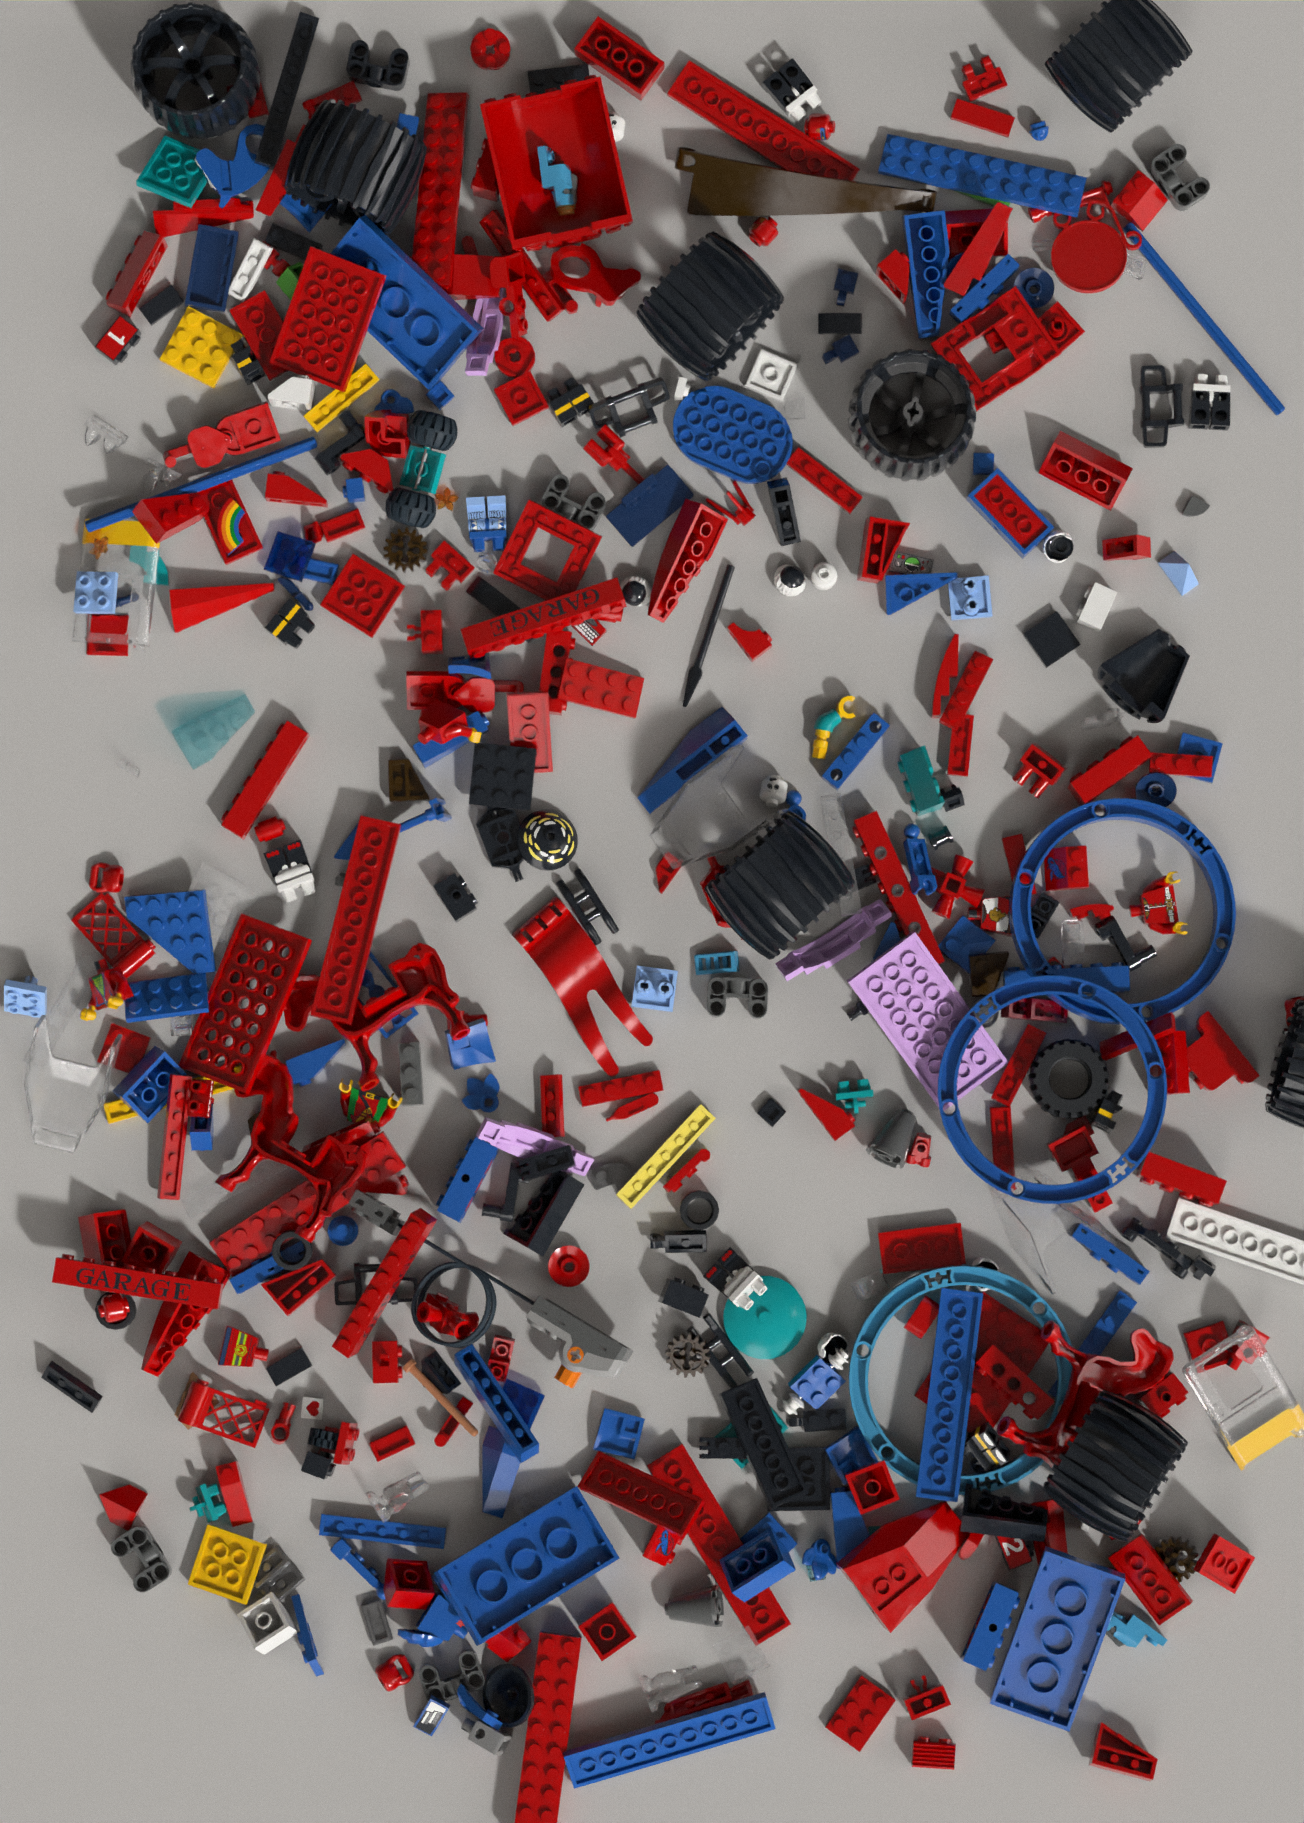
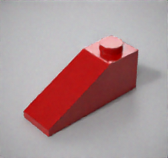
M273 471V474L268 473L265 492L266 501L328 508L326 499L290 476L285 475V472Z
M802 1088L798 1090L799 1095L834 1142L855 1127L853 1122L856 1120L849 1111L845 1113L843 1109Z
M238 1461L216 1466L221 1491L232 1527L253 1522Z

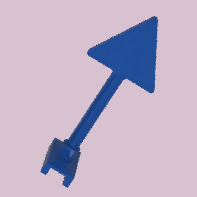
M439 798L430 800L431 808L426 809L424 813L400 823V833L428 820L437 819L443 822L451 820V815L445 814L444 807L442 806L446 804L445 800ZM358 824L334 855L335 859H350Z

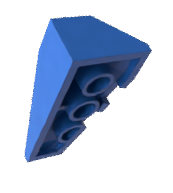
M492 1426L488 1427L482 1445V1506L484 1513L503 1518L520 1461L498 1428Z

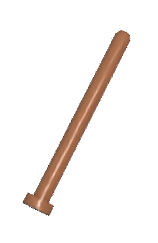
M414 1359L408 1361L404 1365L403 1370L406 1373L410 1372L475 1437L478 1434L475 1426L415 1366L417 1362Z

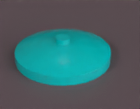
M760 1276L763 1279L762 1282L767 1287L763 1295L759 1296L753 1291L748 1296L754 1302L749 1310H745L740 1306L737 1307L727 1299L723 1322L728 1338L739 1351L757 1359H773L785 1355L799 1343L805 1331L807 1314L802 1297L792 1285L777 1277Z

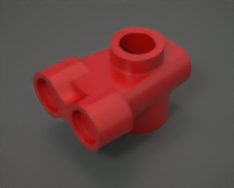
M923 1132L916 1134L911 1151H908L906 1163L918 1164L922 1167L930 1166L931 1135Z

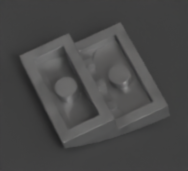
M275 1546L263 1556L254 1586L263 1596L273 1592L281 1601L306 1579L280 1548Z

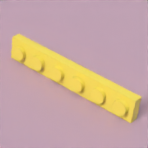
M700 1104L618 1191L616 1196L628 1208L632 1209L716 1118Z

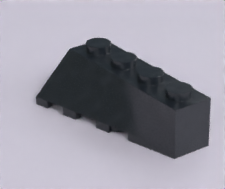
M563 1171L552 1173L540 1188L541 1193L528 1202L529 1207L522 1215L518 1214L514 1219L516 1223L511 1229L507 1228L503 1234L537 1254L544 1256L585 1184Z
M966 1483L960 1531L1044 1542L1048 1510L1023 1501L1018 1503L1012 1501L1011 1497L1005 1495L1000 1497L991 1494L990 1490L984 1488L979 1490L973 1488L972 1484Z

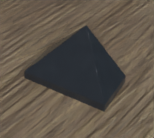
M437 1351L421 1361L422 1373L441 1393L449 1394L461 1384Z

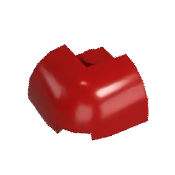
M376 410L365 415L366 442L381 456L406 458L411 444L407 435L409 414L391 413V410Z

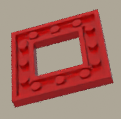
M529 499L493 574L546 601L577 590L603 536ZM538 528L574 545L557 582L521 564Z

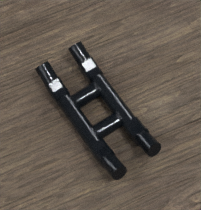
M577 869L574 871V875L585 890L583 893L574 897L563 880H559L556 885L593 943L598 945L602 940L591 924V921L601 915L612 934L617 933L619 928L582 870ZM590 898L596 909L585 915L579 904Z
M708 1313L703 1319L716 1336L708 1343H705L704 1346H710V1351L707 1352V1354L711 1355L709 1362L731 1389L736 1387L737 1383L724 1366L735 1360L747 1377L751 1376L754 1371L710 1313ZM693 1326L686 1330L688 1334L692 1332V1337L699 1334ZM722 1343L729 1353L718 1360L712 1349Z

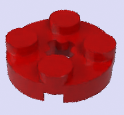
M487 28L473 38L470 52L473 62L483 70H499L509 61L510 43L502 32L493 28ZM494 46L495 53L486 54V47Z
M510 337L502 340L499 343L498 351H495L496 366L502 374L511 378H517L531 371L535 364L533 346L523 337ZM518 352L520 360L512 362L510 354Z

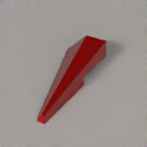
M274 583L169 590L174 631L179 633L202 621L216 617L246 602L275 591Z

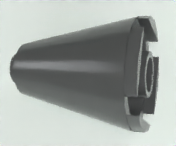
M904 1108L897 1110L866 1148L867 1153L870 1155L873 1152L875 1154L874 1159L893 1168L900 1165V1169L903 1168L906 1163L915 1124L913 1113Z
M712 1585L669 1598L668 1603H665L666 1616H669L670 1620L721 1627L723 1621H719L720 1615H724L722 1592H717L720 1586Z

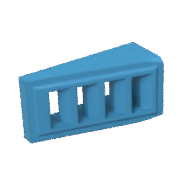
M738 951L694 955L696 975L739 972L740 970ZM728 956L731 957V968L728 967ZM711 957H714L715 969L711 968ZM719 957H722L723 969H720ZM702 958H706V970H703Z

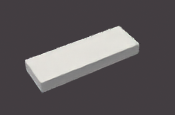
M256 238L253 239L229 287V295L242 302L248 299L273 250L272 247Z

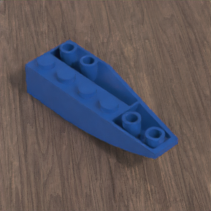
M723 707L719 708L689 731L637 799L648 813L651 814L746 741L748 735Z

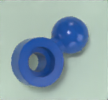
M791 790L786 795V803L790 807L785 813L792 811L805 821L806 813L802 807L798 806L802 800L801 794L796 790Z

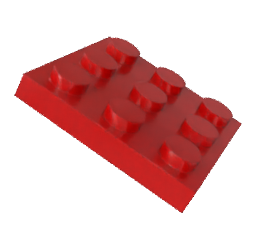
M352 554L320 606L373 639L405 589V585L355 554Z

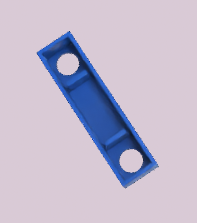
M1007 254L950 310L949 315L960 324L967 320L978 308L982 310L990 302L989 298L993 294L998 295L1004 289L1003 284L1019 269L1020 265Z
M873 713L822 775V779L838 791L890 725ZM873 721H878L881 724V730L877 733H873L869 729V725ZM833 769H840L843 776L840 780L835 781L831 778L830 773Z
M1082 1222L1079 1223L1070 1236L1090 1250L1089 1255L1097 1261L1104 1260L1108 1263L1106 1266L1114 1273L1121 1272L1137 1285H1140L1150 1272Z
M300 1241L283 1251L280 1250V1253L284 1260L296 1262L303 1257L304 1254L300 1255V1253L305 1249ZM272 1252L269 1253L270 1258L264 1261L262 1258L251 1263L252 1267L229 1279L237 1294H241L285 1270L275 1262Z

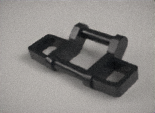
M1162 365L1142 366L1140 370L1141 386L1139 387V394L1142 397V421H1140V428H1142L1143 447L1163 448L1167 445L1168 428L1184 425L1181 401L1183 384L1167 385L1165 368ZM1145 371H1160L1162 385L1145 386ZM1173 393L1174 418L1150 420V394ZM1164 428L1163 442L1149 443L1147 441V429Z
M659 377L640 383L636 388L611 397L610 395L589 405L587 410L591 422L596 429L603 427L605 424L610 425L613 423L621 438L626 436V433L650 423L652 425L658 423L652 407L669 400L670 395L664 379ZM662 385L663 394L650 400L646 389ZM640 395L648 416L622 426L615 404ZM607 406L610 417L596 421L594 412Z
M354 1263V1279L338 1281L334 1284L335 1304L338 1306L357 1305L362 1296L361 1273L376 1272L380 1264L360 1265V1263ZM403 1277L402 1281H412L414 1283L415 1292L418 1280L416 1278ZM355 1282L356 1301L341 1302L339 1300V1286ZM397 1287L388 1303L398 1305L399 1302H412V1298L398 1299Z

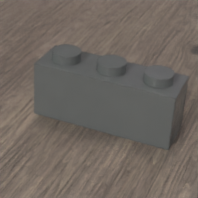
M420 1042L398 1043L402 1106L424 1105Z

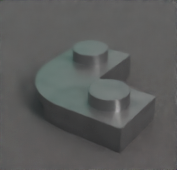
M609 1163L589 1170L595 1190L615 1184L619 1191L634 1175L629 1167L621 1163Z

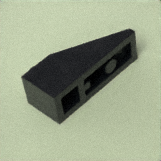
M787 477L767 481L780 545L785 546L801 542Z

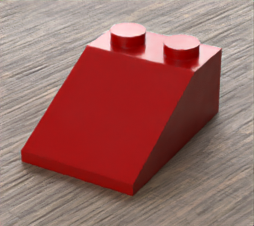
M454 254L451 287L441 288L453 300L499 298L500 288L492 286L490 275V262L498 256Z

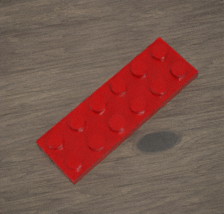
M600 1451L597 1452L578 1484L580 1490L682 1538H685L705 1503L703 1499Z

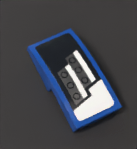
M431 1695L413 1727L432 1736L447 1713L450 1704Z

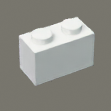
M1096 582L1093 587L1088 586L1084 595L1087 598L1084 606L1080 604L1075 615L1079 617L1077 623L1100 632L1118 592Z

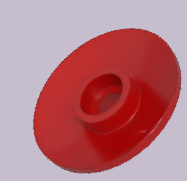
M571 1245L562 1246L555 1250L549 1259V1274L561 1286H577L589 1274V1259L585 1252L578 1247ZM568 1262L573 1264V1269L570 1271L565 1268Z

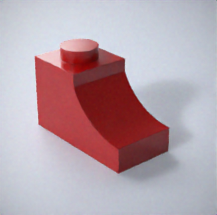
M1136 534L1102 540L1104 561L1151 558L1150 537Z
M734 622L727 627L729 634L751 662L755 661L772 647L770 643L772 638L766 631L762 632L760 629L757 631H746L738 627Z

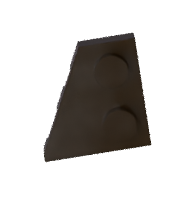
M409 759L388 760L389 801H429V796Z
M1008 951L968 955L972 997L987 996L995 991L1009 957Z

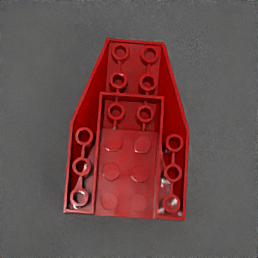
M942 1501L884 1524L838 1561L836 1565L845 1577L853 1583L871 1607V1612L883 1628L891 1633L934 1588L969 1535V1532L960 1531L961 1521L948 1503Z

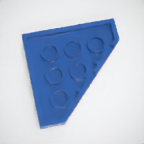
M205 889L124 897L127 918L192 973L216 971Z

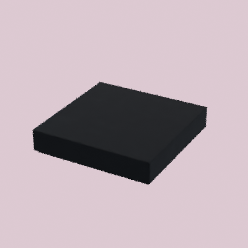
M1058 611L1023 634L1046 668L1081 645Z

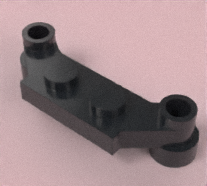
M1133 1217L1119 1234L1132 1243L1137 1236L1173 1261L1174 1265L1170 1271L1184 1280L1189 1273L1188 1269L1194 1261L1189 1256L1182 1255L1178 1251L1179 1247L1173 1242L1164 1241L1158 1231L1152 1228L1151 1230L1146 1229L1142 1226L1143 1223Z

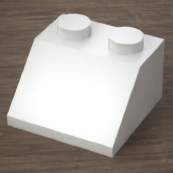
M297 375V378L291 377L269 393L268 400L272 407L309 412L313 406L315 386L308 376Z
M270 1592L237 1614L254 1649L264 1655L299 1632L290 1614L273 1592Z

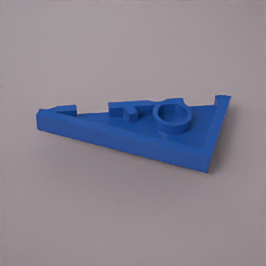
M958 572L885 575L887 615H892L957 579Z
M300 1595L291 1596L300 1632L297 1633L300 1645L304 1644L305 1651H302L305 1664H310L316 1677L323 1675L324 1671L316 1658L318 1652L309 1623L306 1621Z

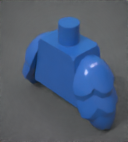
M435 1574L431 1576L444 1597L436 1591L428 1608L424 1610L415 1625L419 1630L398 1629V1636L406 1639L410 1644H419L421 1647H434L441 1644L443 1640L449 1641L453 1634L463 1639L468 1633L465 1626L460 1627L456 1624L460 1617Z

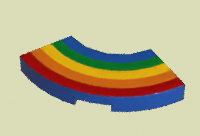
M231 497L222 507L217 524L219 540L228 555L244 542L239 533V523L245 512Z

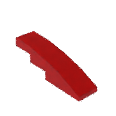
M954 634L940 666L933 694L931 718H940L941 698L949 697L950 678H957L959 634Z

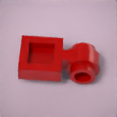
M273 248L264 269L268 270L272 265L273 269L271 272L279 278L291 265L282 258L280 261L276 260L280 254Z

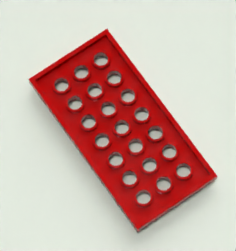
M241 913L208 992L209 1012L199 1014L178 1066L249 1095L312 940ZM255 935V942L249 945V937ZM272 941V948L266 951V943ZM289 947L288 956L283 958L282 951ZM247 954V961L241 964L240 959L242 955ZM264 960L265 965L263 969L258 970V963ZM281 967V974L275 977V969ZM239 973L240 978L238 982L233 983V976ZM256 979V987L250 990V982ZM269 986H273V993L270 996H267V988ZM231 992V1000L225 1002V995ZM248 998V1006L242 1009V1001ZM265 1005L266 1010L264 1014L259 1015V1008ZM223 1011V1019L221 1021H217L218 1013ZM240 1018V1025L234 1028L235 1019ZM257 1024V1032L251 1035V1027ZM215 1030L216 1037L210 1041L209 1034ZM232 1037V1045L226 1047V1040ZM249 1043V1051L243 1054V1046ZM207 1049L208 1056L202 1060L201 1053ZM224 1056V1064L218 1066V1059ZM241 1063V1071L235 1073L234 1068L236 1064Z

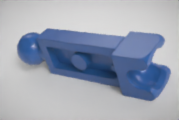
M911 823L904 828V835L907 839L903 842L911 876V891L913 895H916L919 890L924 888L926 895H931L937 889L936 878L932 874L925 839L917 838L920 834V829L916 824Z
M341 1538L330 1551L339 1560L344 1558L376 1589L377 1596L382 1600H386L384 1583H381V1580L378 1578L380 1574L372 1566L368 1568L363 1563L365 1559L358 1552L353 1554L351 1552L353 1547L344 1538Z

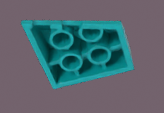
M925 745L900 755V761H897L900 773H904L906 778L903 784L906 793L910 792L912 800L909 801L912 812H916L917 816H921L942 809L945 801L943 796L938 797L940 793L939 784L935 777H931L934 771Z

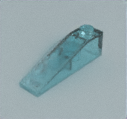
M246 694L188 721L171 732L194 770L212 760L217 752L227 744L229 739L250 719L255 710Z

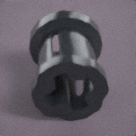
M946 825L940 831L927 834L935 851L941 845L954 842Z

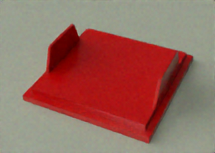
M88 614L87 655L128 656L129 615Z

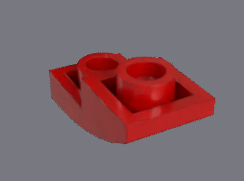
M1089 904L1072 908L1068 912L1071 919L1075 917L1077 920L1089 916L1088 912H1091L1093 919L1099 917V920L1111 916L1110 912L1114 910V907L1108 904Z
M495 1334L488 1368L497 1381L506 1383L515 1339Z

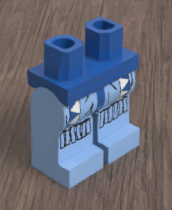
M487 496L488 518H486L484 497L466 498L469 538L474 552H484L485 541L493 542V551H503L505 540H507L506 496Z

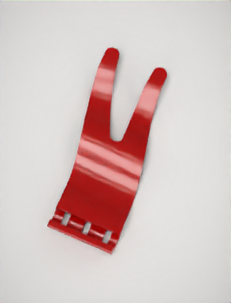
M556 896L512 934L514 939L519 942L548 979L586 1047L609 1076H616L619 1073V1067L612 1058L595 1021L587 999V994L590 990H595L613 1014L642 1045L650 1046L652 1044V1035L631 1009L595 944ZM553 905L561 912L559 916L551 909ZM539 917L547 925L546 928L543 929L536 921ZM525 930L533 938L530 942L522 934Z

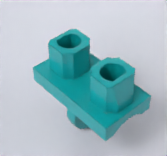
M868 1079L857 1080L858 1091L850 1092L849 1081L838 1082L837 1093L835 1094L836 1101L852 1099L853 1102H845V1109L853 1108L854 1114L859 1113L858 1107H866V1101H857V1098L874 1096Z
M216 1483L195 1487L198 1496L192 1498L194 1506L189 1508L190 1512L196 1510L199 1517L204 1516L205 1513L208 1523L219 1519V1516L227 1512L223 1502L213 1505L211 1500L212 1496L219 1494Z

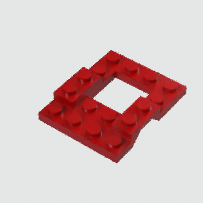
M1016 286L998 297L987 308L963 321L931 343L936 354H940L948 362L954 363L958 367L960 374H963L968 380L969 388L974 394L976 412L1008 390H1012L1062 354ZM994 328L1015 360L984 382H981L960 349Z

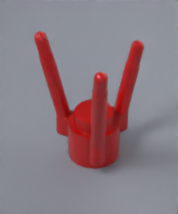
M736 481L732 483L744 504L741 505L730 491H727L726 494L738 508L735 512L737 516H734L717 503L706 498L707 503L731 518L737 525L741 523L745 526L756 516L753 512L754 509L748 503Z

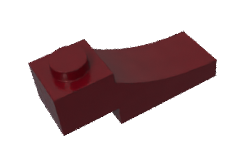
M1025 998L1001 1009V1018L1067 1023L1068 1010L1061 1007L1055 1001Z

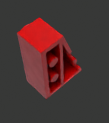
M197 492L141 499L132 512L154 542L158 544L201 521L210 508Z

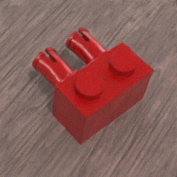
M1033 743L1020 759L1023 765L1012 779L1015 782L1018 781V784L1023 786L1032 772L1037 773L1039 778L1028 791L1039 799L1048 785H1055L1068 768L1037 743Z

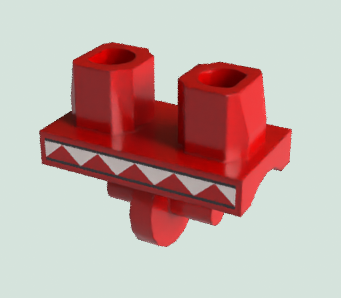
M193 1079L191 1081V1097L187 1108L189 1110L188 1116L210 1117L211 1104H214V1099L212 1098L213 1080Z

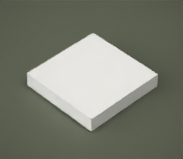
M760 349L745 387L783 402L798 364Z

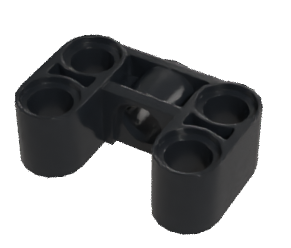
M357 40L352 43L346 66L347 75L351 81L393 91H399L404 88L410 65L408 53L404 49H395L390 55L389 64L384 67L370 64V51L365 41ZM359 48L366 50L363 55H357L355 51ZM399 56L405 58V61L401 64L395 62V59ZM353 68H360L361 72L353 75L351 70ZM393 76L401 78L398 83L390 81Z

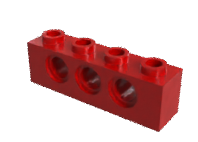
M561 630L547 633L539 691H549L551 688L558 689L561 676L553 677L551 671L554 668L562 670L564 659L573 660V658H569L570 650L575 649L576 638L572 637V632ZM556 648H563L565 654L562 657H556L553 654ZM548 695L549 714L562 716V710L566 711L567 702Z
M993 1344L975 1362L978 1365L976 1370L984 1377L986 1375L993 1379L991 1384L999 1391L1004 1389L1009 1394L1007 1398L1015 1406L1019 1403L1024 1408L1022 1412L1030 1420L1033 1418L1039 1420L1055 1402ZM996 1363H1000L1003 1366V1373L998 1376L992 1372V1367ZM1013 1377L1019 1381V1386L1015 1390H1011L1008 1387V1380ZM1026 1392H1031L1034 1395V1401L1031 1404H1026L1023 1400Z

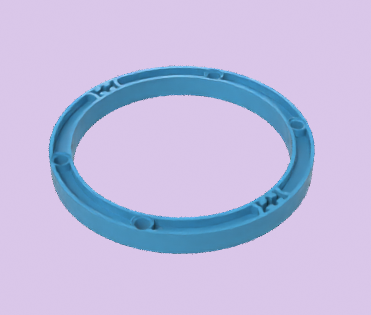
M952 1265L921 1272L889 1291L873 1307L857 1334L849 1365V1393L856 1421L864 1438L881 1460H885L886 1465L894 1472L916 1485L920 1464L902 1453L889 1440L880 1427L871 1406L868 1391V1372L875 1343L888 1321L911 1300L941 1287L971 1285L992 1289L1014 1299L1035 1317L1042 1328L1048 1321H1054L1059 1325L1063 1339L1072 1347L1062 1322L1048 1303L1033 1289L1008 1274L994 1269L971 1265ZM946 1270H950L949 1277L951 1282H948L946 1277L941 1279V1283H937L936 1280L930 1281L932 1286L929 1287L927 1280L924 1278L925 1275H929V1278L936 1277L935 1273L937 1272L940 1275H946ZM1037 1302L1044 1304V1310L1041 1313L1033 1311V1306ZM861 1344H865L868 1347V1352L865 1355H859L856 1351L857 1347ZM1055 1354L1057 1391L1052 1412L1044 1429L1048 1428L1058 1415V1407L1063 1404L1073 1369L1067 1359ZM886 1446L893 1449L892 1455L889 1457L882 1456V1448ZM1022 1452L1010 1462L988 1472L961 1474L959 1495H964L966 1483L972 1484L973 1488H976L975 1478H978L979 1483L984 1482L985 1477L993 1480L996 1479L995 1473H997L1001 1483L997 1484V1481H992L989 1487H986L985 1484H980L979 1490L984 1488L992 1492L1005 1488L1032 1473L1044 1460L1035 1456L1030 1457Z

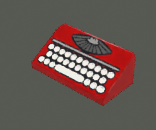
M592 618L585 620L579 625H571L591 646L607 632L596 619Z

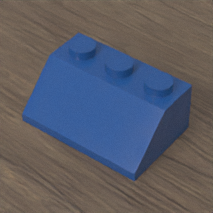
M154 1046L112 1091L146 1123H149L167 1104L170 1074H187L165 1051Z
M772 1528L767 1529L719 1560L731 1592L743 1602L748 1601L796 1570L789 1552Z

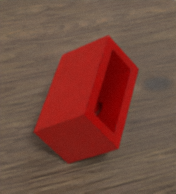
M1171 1372L1162 1382L1140 1396L1139 1400L1147 1409L1163 1418L1171 1412L1169 1408L1172 1405L1176 1404L1178 1406L1187 1399L1185 1395L1189 1392L1176 1375Z

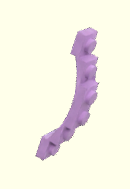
M500 288L499 298L476 300L472 318L484 329L466 350L467 363L465 372L467 376H487L489 363L493 362L494 352L498 351L505 318L499 310L500 300L506 297L504 288Z
M879 899L869 906H864L845 922L815 941L788 953L785 958L775 963L786 981H789L803 971L808 975L822 965L827 969L861 948L859 943L876 933L875 927L892 917L891 912L882 900Z
M485 1117L476 1133L478 1139L490 1142L492 1146L523 1159L570 1145L576 1166L561 1171L576 1173L584 1177L594 1161L592 1155L574 1149L573 1145L555 1139L552 1134L519 1122L515 1125L502 1119L498 1122Z

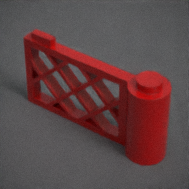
M101 893L72 918L71 921L113 968L120 967L125 978L128 979L156 954L154 951L156 946L149 939L144 940L113 906L116 902L108 893L106 895ZM103 900L107 904L106 913H95L96 905ZM83 916H92L91 927H82L78 921ZM95 916H106L105 928L94 927ZM109 917H118L120 919V928H109ZM94 930L105 931L104 942H96L93 939ZM108 931H119V943L108 942ZM123 932H132L136 937L130 943H122ZM107 945L118 946V954L112 959L107 955Z
M197 1378L196 1382L192 1381L177 1421L255 1448L270 1410L266 1407L267 1403L257 1399L253 1403L209 1387V1382ZM214 1394L222 1396L225 1404L214 1409L211 1401ZM240 1402L244 1411L233 1415L229 1405ZM227 1407L231 1417L220 1422L216 1411ZM254 1409L262 1410L261 1419L252 1422L248 1412ZM213 1413L218 1424L211 1427L203 1425L205 1417ZM246 1414L250 1424L239 1429L235 1419ZM233 1420L237 1431L230 1434L225 1433L222 1425ZM251 1427L255 1433L252 1442L244 1440L241 1433Z

